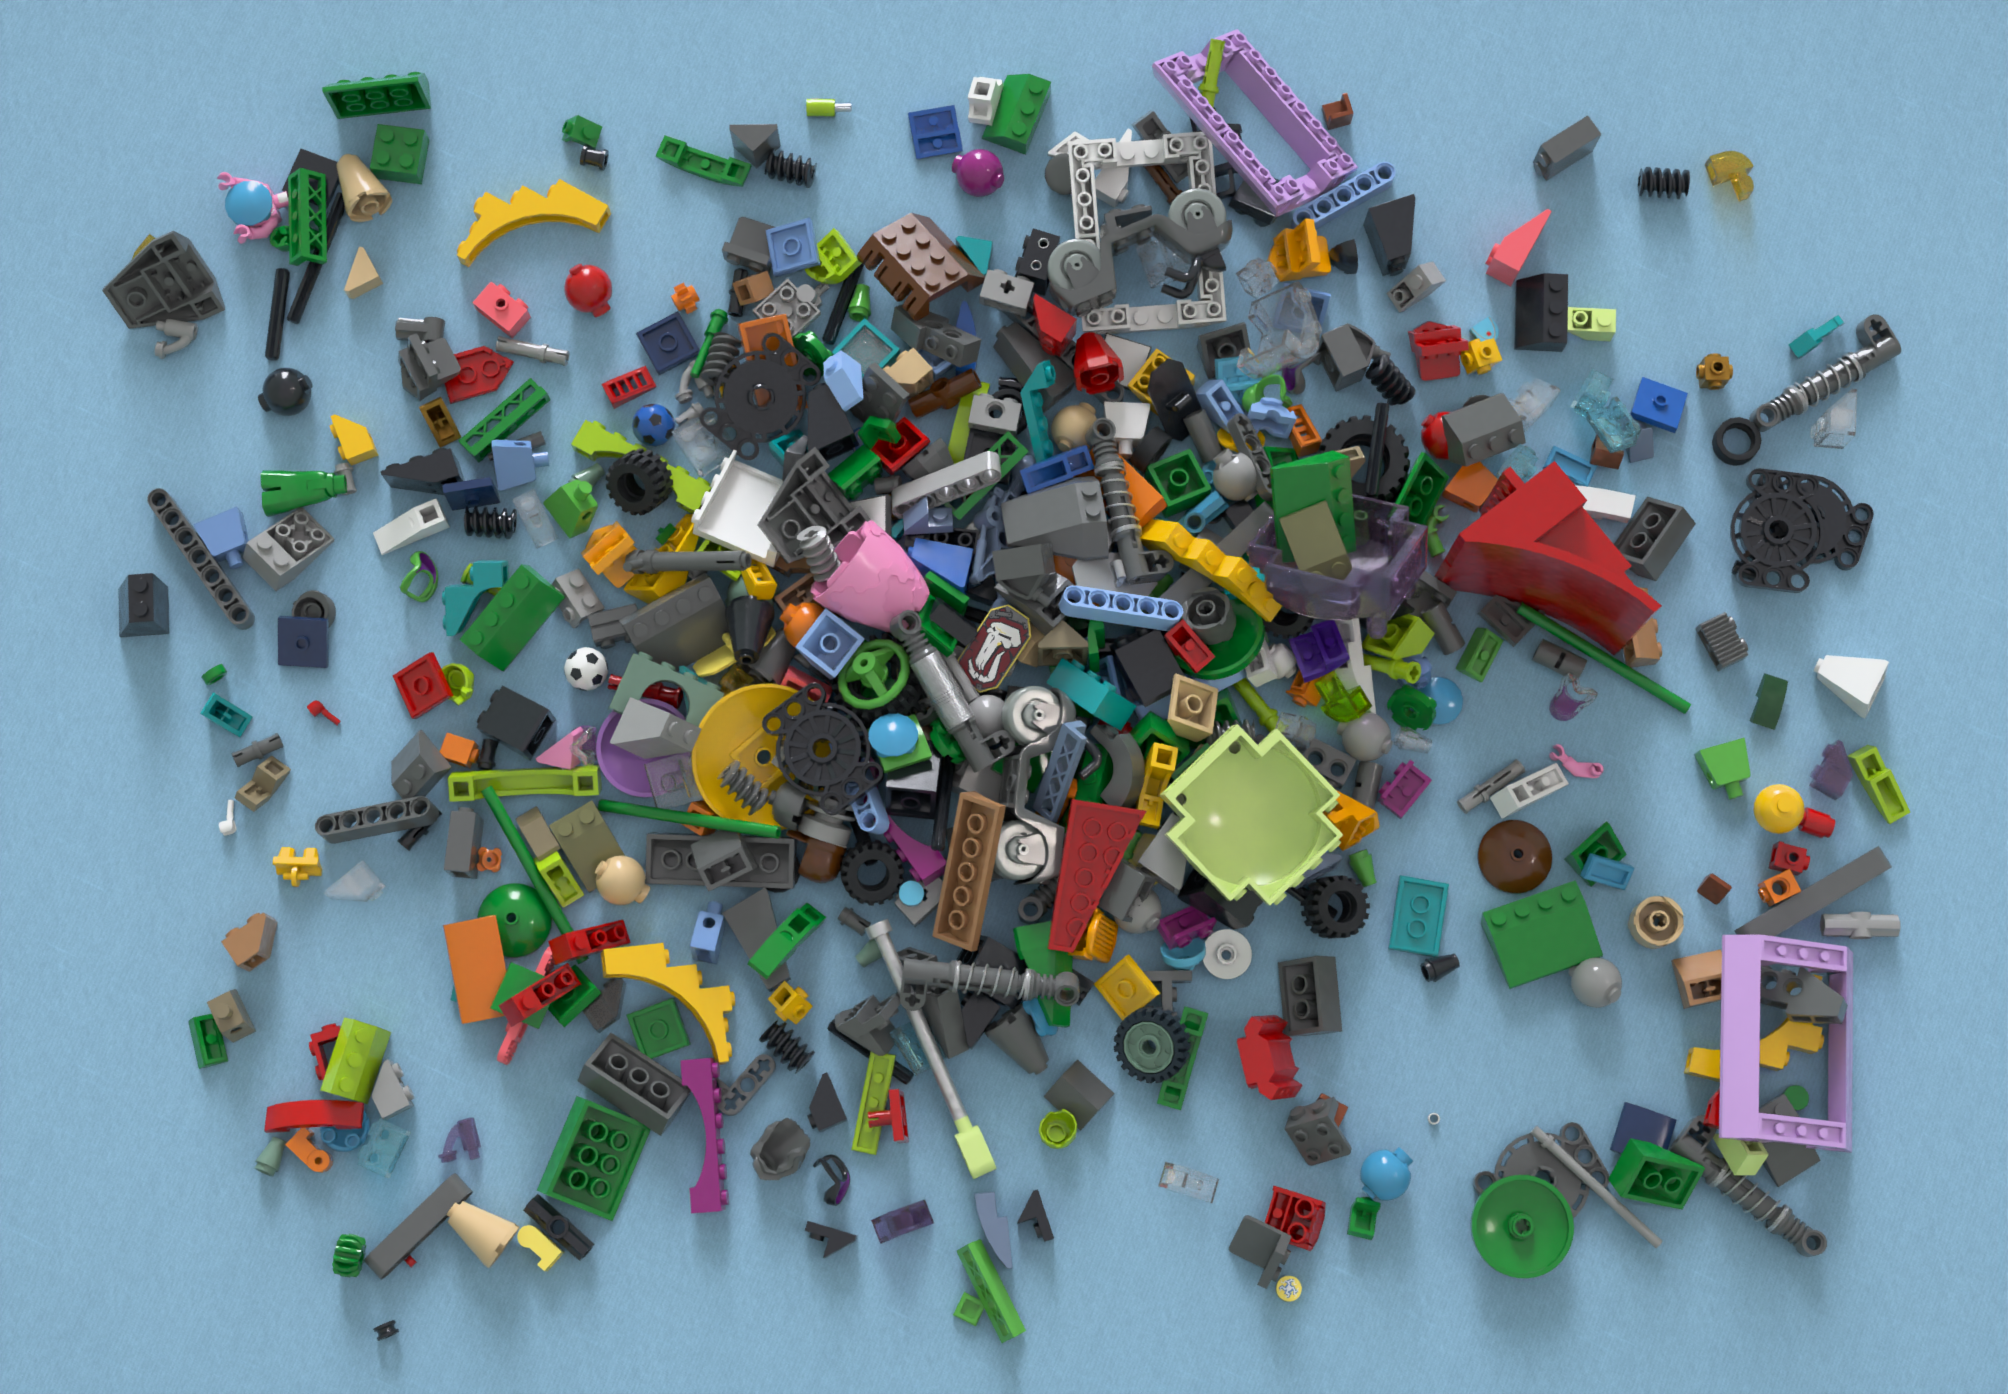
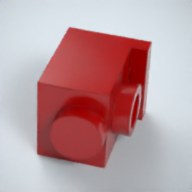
M1778 841L1773 845L1768 869L1780 872L1790 869L1793 875L1798 876L1803 870L1808 869L1810 856L1806 855L1807 849ZM1790 854L1796 856L1795 862L1790 861Z

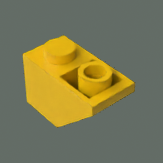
M335 414L330 416L333 424L329 426L334 438H339L341 446H338V451L342 460L347 459L350 465L353 466L378 456L371 434L366 427Z

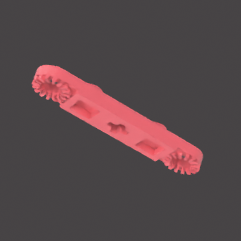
M550 946L545 950L535 971L543 976L549 975L555 965ZM509 1022L507 1023L505 1029L507 1034L497 1055L498 1062L505 1065L510 1063L512 1057H514L512 1053L516 1052L517 1045L521 1042L527 1029V1024L519 1022L511 1027Z

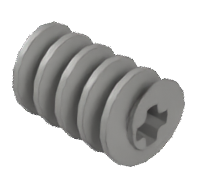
M811 526L801 531L796 539L801 540L799 546L800 549L804 550L803 556L808 558L806 562L807 565L811 566V573L815 574L814 580L824 582L831 577L841 563L836 552H834L835 549L827 535L826 528L823 526Z

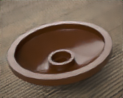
M1521 820L1500 822L1486 832L1479 844L1477 856L1480 871L1484 878L1500 891L1511 894L1531 891L1546 879L1551 869L1552 850L1549 841L1542 831L1528 822ZM1515 850H1519L1522 853L1521 858L1514 856Z

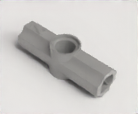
M1870 912L1822 914L1820 931L1822 936H1849L1850 939L1898 937L1900 920L1898 915H1871Z

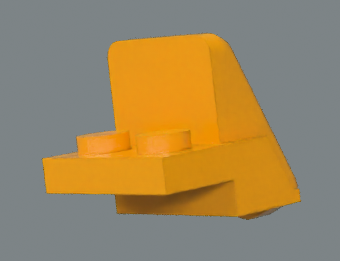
M1305 218L1294 229L1285 228L1273 238L1274 245L1271 247L1266 265L1273 275L1279 279V282L1325 276L1331 272L1327 239L1324 236L1317 235L1314 219Z
M616 521L611 525L594 530L581 555L590 564L595 573L599 575L602 572L617 588L622 587L635 575L633 572H626L623 569V564L625 563L626 555L638 549L633 545L635 542L619 522Z
M1337 791L1340 794L1336 799L1338 804L1330 812L1327 813L1324 810L1322 813L1343 834L1339 839L1341 844L1338 847L1344 851L1359 843L1363 837L1379 829L1380 824L1375 810Z
M1096 908L1074 952H1068V955L1073 956V959L1095 960L1101 963H1108L1116 945L1118 925L1115 921L1105 916L1104 912Z

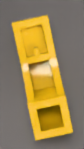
M1154 742L1148 752L1144 763L1145 777L1143 787L1135 802L1136 809L1147 811L1139 823L1141 826L1155 829L1160 827L1164 800L1159 795L1167 788L1170 777L1175 771L1177 747Z

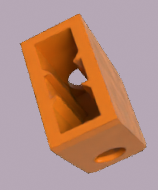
M1480 461L1469 466H1462L1441 496L1477 513L1485 503L1498 479Z

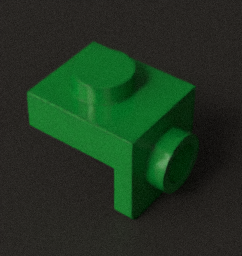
M576 115L565 121L562 128L564 133L562 140L565 142L572 140L583 146L586 144L590 148L595 149L602 126Z
M869 416L858 432V436L868 449H872L878 439L897 444L902 437L892 420Z
M1357 1197L1350 1208L1347 1235L1372 1240L1375 1232L1376 1217L1381 1203L1369 1197Z

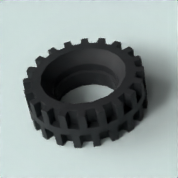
M888 633L882 634L881 639L892 640L903 647L904 641H900L896 637L892 639ZM875 635L869 636V641L878 639ZM894 654L887 663L891 662L897 665L899 676L901 670L900 660ZM910 667L907 683L899 695L886 705L871 710L855 708L844 701L839 692V673L834 678L837 684L832 685V690L836 694L834 697L835 701L852 711L867 729L871 727L875 720L886 714L910 716V712L914 709L919 712L921 705L918 701L928 697L920 684L921 682L915 676L916 674L912 667ZM861 679L847 682L853 696L862 700L874 699L865 698L861 695ZM853 718L852 721H854L860 727L858 722Z

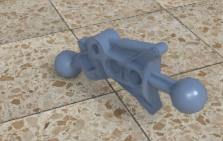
M1025 455L1011 469L1013 480L1007 491L1005 492L998 487L989 491L991 498H988L983 509L974 515V525L981 533L980 539L977 540L973 573L969 577V582L973 585L982 582L987 577L996 578L992 551L1012 548L1007 547L1000 506L1001 503L1021 496L1025 486L1019 470L1035 464L1036 460L1033 456ZM997 592V600L992 604L990 610L1008 604L1012 605Z

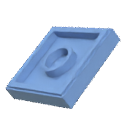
M811 218L765 230L774 276L779 277L821 265Z

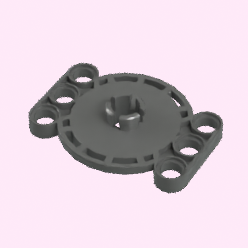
M1574 1122L1565 1124L1561 1127L1559 1136L1546 1133L1554 1137V1142L1555 1139L1558 1140L1559 1146L1590 1175L1595 1171L1602 1173L1604 1176L1602 1186L1604 1188L1608 1186L1609 1173L1579 1124ZM1568 1127L1577 1129L1579 1133L1577 1140L1569 1141L1566 1138L1565 1131ZM1531 1133L1516 1138L1506 1146L1499 1155L1494 1174L1489 1171H1482L1473 1178V1187L1478 1196H1480L1484 1190L1479 1187L1478 1179L1482 1175L1488 1176L1493 1183L1507 1176H1535L1537 1171H1543L1549 1176L1550 1184L1557 1188L1567 1200L1573 1218L1584 1207L1589 1195V1187L1547 1148L1543 1149L1540 1146L1541 1142H1534V1136ZM1527 1138V1144L1517 1149L1513 1147L1519 1141ZM1581 1149H1586L1591 1153V1160L1587 1164L1580 1162L1578 1159V1153ZM1509 1151L1511 1155L1506 1160L1504 1166H1501L1504 1156ZM1581 1184L1585 1185L1584 1190L1581 1189ZM1582 1195L1580 1204L1574 1210L1572 1206L1577 1201L1578 1196Z

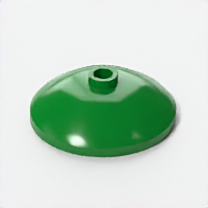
M520 883L506 884L490 892L483 900L477 918L496 915L503 956L509 958L524 957L538 950L548 938L552 927V917L537 890ZM515 914L516 920L512 923L508 922V916Z

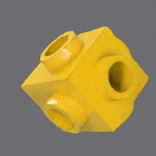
M1479 338L1468 342L1469 350L1461 351L1460 355L1461 363L1465 367L1467 375L1477 372L1478 375L1485 374L1491 371V367L1502 361L1494 338L1482 342Z
M785 980L768 998L777 1008L774 1012L783 1021L786 1022L789 1019L796 1025L813 1007L807 1000L809 995L801 987L793 988Z

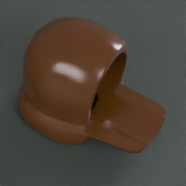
M798 829L797 831H787V836L808 844L798 871L802 877L822 884L833 881L838 876L843 857L847 852L846 846L815 839L801 833Z

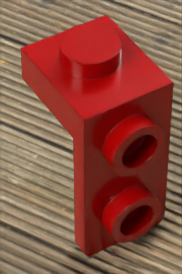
M336 1023L321 1027L322 1031L310 1035L312 1041L309 1042V1048L312 1056L317 1058L318 1065L315 1066V1070L319 1080H324L328 1068L323 1045L336 1041L341 1026H336Z

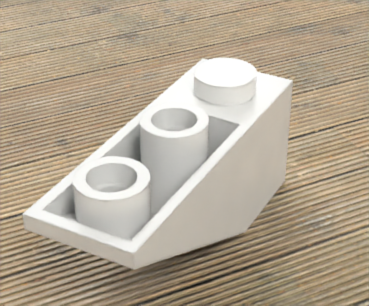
M433 499L410 509L373 532L381 554L384 555L450 528L442 506L437 499Z

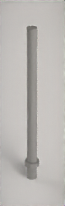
M1538 1126L1534 1127L1530 1133L1541 1142L1540 1146L1543 1149L1547 1148L1655 1248L1662 1243V1240L1555 1143L1552 1135H1547Z

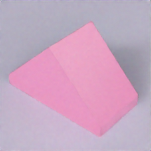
M581 726L536 758L537 762L570 770L580 764L583 729Z

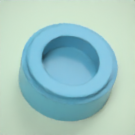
M916 881L905 882L899 890L900 900L906 906L914 907L919 905L924 898L923 887Z

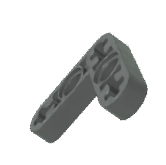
M766 1054L757 1056L730 1088L719 1078H716L722 1094V1101L718 1103V1109L728 1116L737 1115L775 1072L776 1064L773 1058ZM760 1060L763 1062L769 1060V1067L771 1069L768 1072L763 1070L759 1074L763 1078L759 1082L749 1072L753 1069L756 1073L760 1069L758 1064ZM745 1078L754 1080L755 1087L751 1092H744L741 1089V1082ZM736 1088L746 1099L742 1101L739 1097L735 1102L737 1108L735 1110L730 1108L727 1111L725 1109L727 1106L725 1100L734 1099L737 1094L733 1093V1090Z

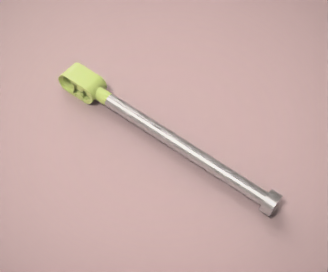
M885 919L865 928L870 940L875 939L900 996L903 965L889 935V932L893 931L889 920ZM922 1009L916 1011L906 1010L959 1132L954 1137L972 1178L976 1179L996 1170V1165L978 1125L972 1127Z

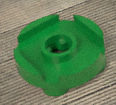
M807 331L806 333L797 334L792 338L794 348L819 368L821 377L824 376L823 362L830 356H833L832 352L825 348L814 332ZM807 368L803 372V375L807 377L810 374L816 376V371L813 368Z
M1408 684L1395 690L1387 702L1388 710L1391 709L1393 713L1392 719L1398 725L1410 731H1416L1417 728H1424L1422 731L1427 730L1436 718V701Z
M938 717L930 724V727H933L930 737L934 746L944 757L949 755L954 758L951 762L956 764L963 762L966 757L954 736L947 732L944 724H942L943 722Z

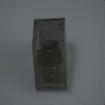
M612 978L603 985L605 989L600 991L601 994L583 1010L588 1020L599 1033L620 1019L626 989V982L622 978Z

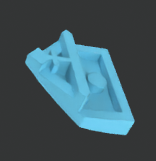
M1261 354L1215 359L1216 380L1222 379L1240 405H1242L1244 392L1263 379V356Z

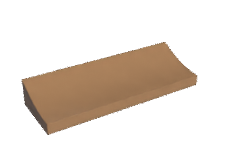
M976 791L960 792L932 937L971 952L978 950L1006 808L1005 805L992 801Z

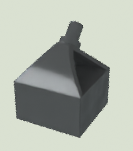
M1348 323L1322 334L1315 349L1316 353H1321L1320 361L1336 392L1362 381L1371 359L1374 360L1382 354H1387L1389 358L1391 355L1390 352L1379 349L1380 346H1377L1375 341L1365 332Z
M1052 543L992 551L996 581L1001 586L1018 597L1026 600L1032 599L1034 602L1039 601L1046 608L1050 606L1053 600L1043 593L1042 587L1056 572Z

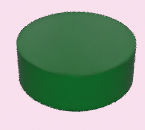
M219 664L204 673L201 678L206 685H211L222 679L227 674V670L223 664Z
M1793 1085L1786 1088L1783 1092L1795 1111L1804 1109L1809 1102L1808 1092L1801 1086Z

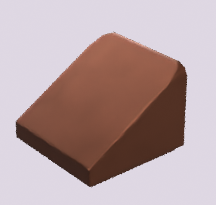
M1712 873L1705 877L1697 892L1717 905L1732 887Z

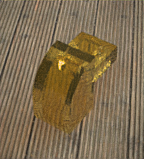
M1725 151L1708 158L1705 167L1712 185H1718L1731 180L1738 201L1748 199L1754 189L1752 178L1747 176L1754 167L1750 159L1736 151Z

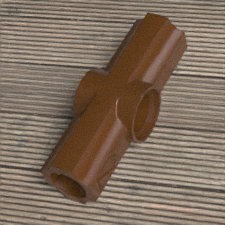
M971 368L951 379L946 377L937 379L932 383L930 389L908 399L909 406L914 416L919 419L941 407L944 410L953 408L958 404L961 397L982 388V384L976 371Z

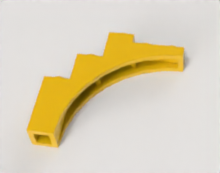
M561 179L558 180L556 185L553 184L547 193L548 198L523 185L519 191H515L512 195L511 204L485 192L483 197H479L474 204V213L478 221L472 224L466 241H462L458 246L457 257L461 264L469 267L476 257L494 240L512 230L530 224L565 222L583 226L600 233L611 215L609 206Z
M1151 519L1142 528L1143 534L1140 538L1142 544L1149 551L1165 550L1169 552L1174 560L1203 574L1235 595L1265 621L1271 622L1285 603L1256 576L1258 573L1243 558L1225 555L1211 540L1193 537L1180 523Z
M664 943L603 949L600 953L603 978L639 980L659 987L671 994L692 1012L703 1028L710 1043L713 1057H715V1063L718 1062L719 1065H723L729 1062V1057H732L731 1044L726 1041V1032L729 1031L727 1017L723 1018V1014L730 1013L732 1007L735 1006V995L733 991L730 992L729 985L700 989L702 973L701 970H697L696 964L675 967L666 966V964L670 963L668 949H664Z
M1814 975L1822 981V976ZM1787 1017L1778 1028L1760 1040L1759 1067L1774 1071L1782 1070L1784 1066L1788 1065L1790 1052L1787 1051V1048L1808 1054L1817 1053L1824 1043V1035L1821 1034L1822 1027L1814 1026L1813 1023L1792 1022ZM1698 1047L1690 1048L1684 1074L1720 1082V1050Z

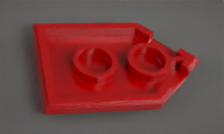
M486 346L454 354L461 367L459 375L445 383L450 404L497 391L514 361L501 356Z

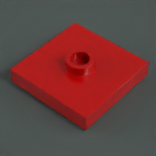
M434 652L427 653L393 675L412 719L419 718L454 696Z

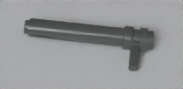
M656 549L646 551L633 550L626 555L623 569L634 574H644L645 572L647 574H657L660 571H744L751 566V556L745 551L659 552Z

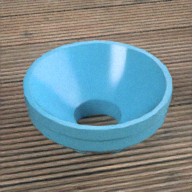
M1199 937L1193 939L1184 948H1179L1178 946L1170 950L1165 942L1161 946L1163 961L1175 970L1190 971L1206 955V944Z

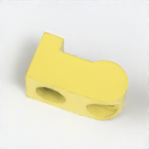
M523 1226L517 1234L520 1245L530 1248L541 1258L537 1265L544 1271L548 1272L565 1253L535 1226Z

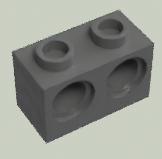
M1312 737L1303 756L1309 762L1308 756L1312 754L1318 755L1321 759V764L1311 765L1334 789H1342L1357 759ZM1335 765L1341 767L1343 775L1339 777L1334 776L1330 768Z

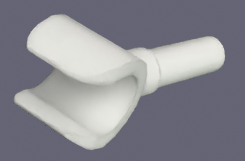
M228 800L227 820L219 822L220 832L224 836L235 833L237 829L233 820L234 800Z

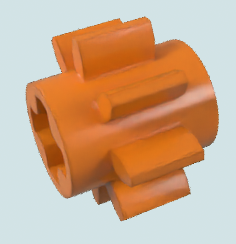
M684 282L673 287L675 294L671 295V299L677 310L680 312L684 309L687 314L697 309L695 303L699 302L700 299L692 285L686 287Z

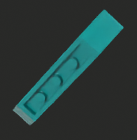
M1050 359L1036 366L1020 392L1036 463L1052 457L1054 451L1053 443L1049 440L1047 433L1048 420L1042 411L1043 398L1041 393H1038V389L1048 388L1055 383L1056 372L1050 363Z

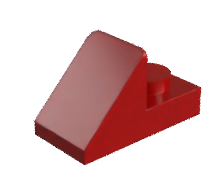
M1183 619L1164 635L1175 656L1180 655L1194 673L1200 671L1215 657Z

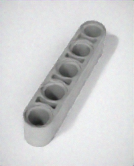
M992 451L983 452L896 487L891 493L893 515L903 519V513L924 497H927L928 509H932L999 482L1002 476L999 455Z

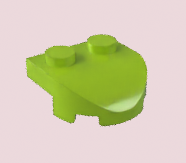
M833 228L817 243L821 265L804 270L808 276L820 283L837 284L845 280L862 263L858 260L856 254L840 232Z

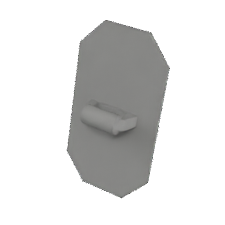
M1119 552L1109 553L1108 559L1077 560L1072 566L1076 586L1149 596L1158 584L1157 582L1127 584L1126 573Z

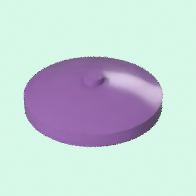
M655 699L639 700L683 720L686 719L676 708L663 701ZM612 711L601 725L596 740L597 761L606 779L618 790L635 797H655L677 787L685 779L692 767L691 752L644 759L611 744V738L622 716Z

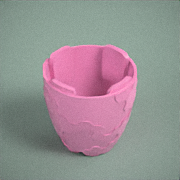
M872 520L865 521L856 532H848L834 550L841 563L827 581H815L811 587L813 599L825 608L852 622L885 632H891L890 622L898 614L906 610L920 611L930 593L924 578L909 556L891 536ZM902 620V625L906 629L909 625L905 620Z

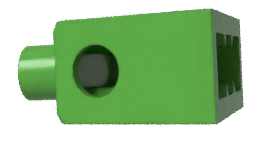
M577 479L559 487L543 502L569 539L588 531L598 508L597 502L590 494L592 486L586 481Z
M1745 738L1705 748L1694 754L1713 790L1725 787L1729 800L1743 796L1739 782H1743L1751 776Z

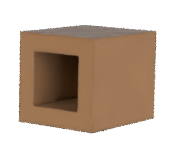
M768 271L752 274L732 283L740 306L762 300L774 291Z

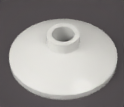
M1230 929L1219 930L1211 934L1205 941L1206 955L1203 963L1206 969L1215 977L1233 979L1242 975L1249 967L1252 958L1251 946L1248 940L1239 932ZM1228 951L1231 954V958L1228 960L1223 959L1222 952Z

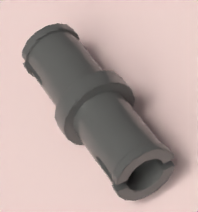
M275 733V735L259 742L255 740L251 742L252 745L231 754L237 767H240L257 758L261 760L264 758V755L283 748L284 745L279 734Z

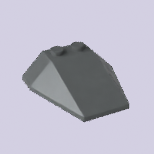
M174 230L152 240L102 289L129 329L155 326L157 321L166 322L167 319L184 322L204 320L225 310L215 276L190 239Z
M816 447L795 462L757 523V526L787 564L805 558L803 556L804 550L800 549L799 546L801 540L796 538L806 528L823 526L826 528L831 544H833V547H836L848 532H856L865 521L871 520L860 505L853 509L825 472L830 465Z
M1073 477L1001 503L1000 507L1007 547L1018 548L1052 543L1053 555L1083 561L1109 558L1107 519L1100 482L1096 477Z

